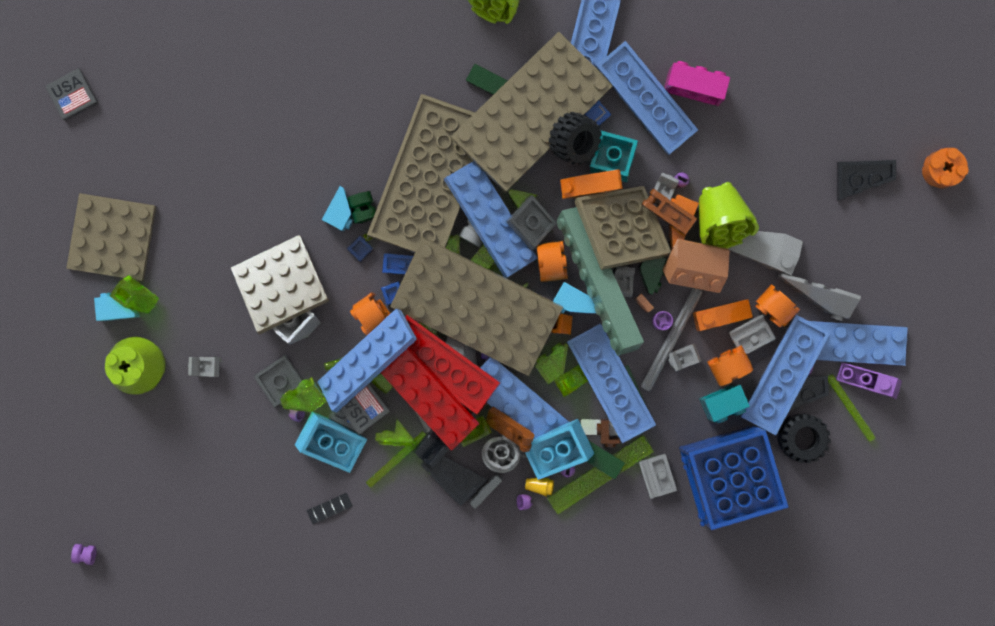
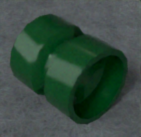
M371 191L354 194L347 198L350 209L354 210L352 217L355 224L373 220L376 207L372 206L374 200ZM366 207L365 211L360 210V208Z

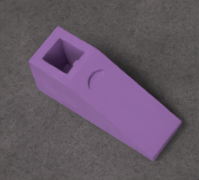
M844 362L841 363L836 379L837 381L893 399H897L902 383L898 378Z

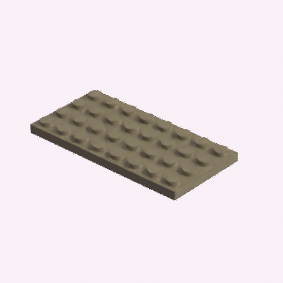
M558 32L450 138L506 193L550 149V131L554 128L553 124L558 122V118L560 116L563 117L566 113L570 114V112L585 115L613 85Z
M424 94L420 95L367 236L413 253L416 252L423 237L446 248L461 207L444 181V178L473 162L450 137L475 112Z
M424 237L420 241L390 306L527 376L530 375L563 309V306Z

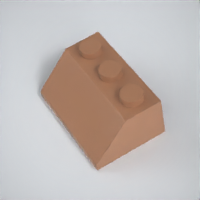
M677 239L662 271L670 284L720 293L728 278L730 251L726 248Z

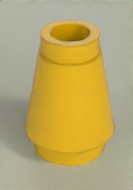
M537 478L526 479L525 490L546 497L547 495H552L554 480H550V478L539 480Z

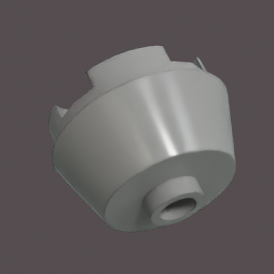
M505 436L494 437L483 446L482 459L491 471L506 473L513 470L519 463L520 451L518 446Z

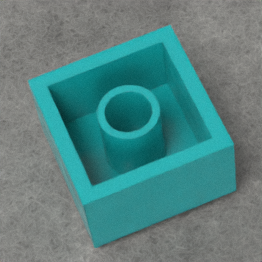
M601 131L602 136L600 139L602 140L598 146L600 148L592 158L590 173L620 170L621 181L627 183L638 147V140Z
M732 384L699 398L707 419L717 422V424L728 420L727 416L731 414L737 416L745 413V408L750 407L741 385Z

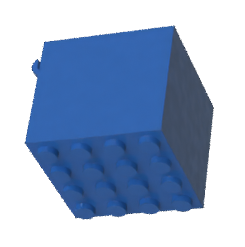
M749 426L679 447L682 456L681 461L684 463L683 468L687 473L701 526L706 525L709 529L714 530L789 508L766 430Z

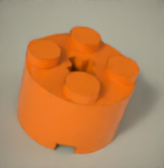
M943 148L931 153L925 159L922 168L925 181L929 185L941 189L960 183L969 171L965 156L956 148Z
M563 241L539 244L536 249L541 282L568 279L567 268H563L567 267L566 256L564 253L561 254L564 252Z
M771 284L755 301L757 303L755 307L766 315L768 313L771 315L769 320L777 327H785L800 309L795 307L796 304L781 291L774 290L775 286Z
M371 292L355 303L353 309L350 310L354 319L359 320L362 324L361 329L366 336L390 315L389 310L381 299L377 301L374 298L376 296L374 292Z
M742 345L732 349V352L730 349L720 354L719 358L715 357L707 361L719 386L733 382L732 380L740 379L753 371L752 364Z

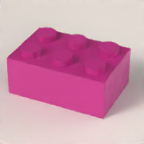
M677 61V63L674 62L672 64L664 87L669 94L719 106L725 100L730 77L726 76V73L721 71L709 72L707 68L702 66L690 67L688 63L683 61Z

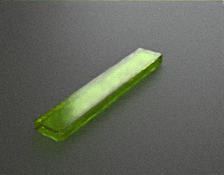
M643 435L613 454V456L626 463L619 474L654 452ZM593 467L547 497L556 513L559 514L613 478Z

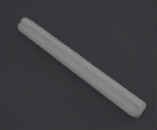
M692 289L641 384L643 389L647 391L652 389L702 295L701 290Z

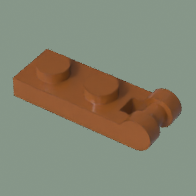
M652 189L648 199L644 200L641 205L686 236L697 218L655 189ZM656 200L661 202L658 208L653 205Z
M493 406L488 411L486 424L517 444L522 452H529L532 447L531 443L534 440V433Z

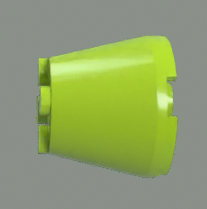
M468 0L473 6L471 10L494 24L497 21L505 22L506 24L510 23L516 14L520 1Z
M726 182L721 186L706 187L702 190V195L699 197V224L702 244L727 249L742 244V239L749 235L754 236L758 232L759 225L756 217L736 188L732 186V183Z
M130 337L121 340L111 349L105 359L107 377L117 389L127 394H143L151 391L157 386L163 373H165V358L161 349L150 340L142 337Z

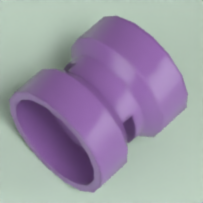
M666 311L657 312L652 317V325L657 330H667L673 324V317Z
M75 544L71 554L72 563L79 564L84 562L86 565H93L96 559V546L89 545L84 547L82 544Z

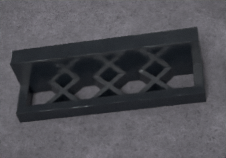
M463 405L468 410V412L474 418H476L477 414H475L473 411H471L469 408ZM431 429L412 452L425 464L434 468L449 448Z

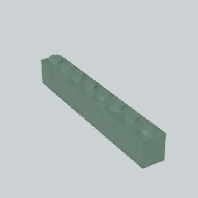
M577 207L561 211L557 218V226L564 235V241L572 253L573 262L577 264L580 278L585 282L587 294L593 300L595 312L601 318L603 330L609 336L611 348L615 350L617 356L638 350L644 343V340L611 268L601 270Z

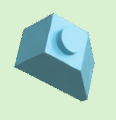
M340 186L322 220L344 232L346 229H350L354 220L352 219V210L349 207L346 190Z
M102 293L100 297L94 298L96 321L140 317L136 310L120 297L112 296V293Z

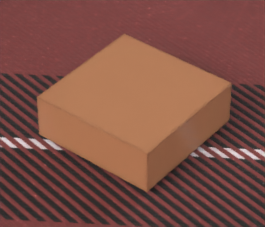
M642 293L635 298V301L646 313L654 309Z

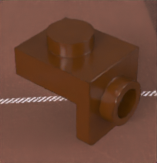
M600 419V423H597L596 427L597 435H600V443L604 444V447H616V444H620V439L609 438V420Z

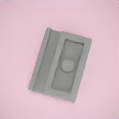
M763 314L728 332L735 347L742 345L746 354L776 339Z
M665 453L638 462L650 499L677 491Z

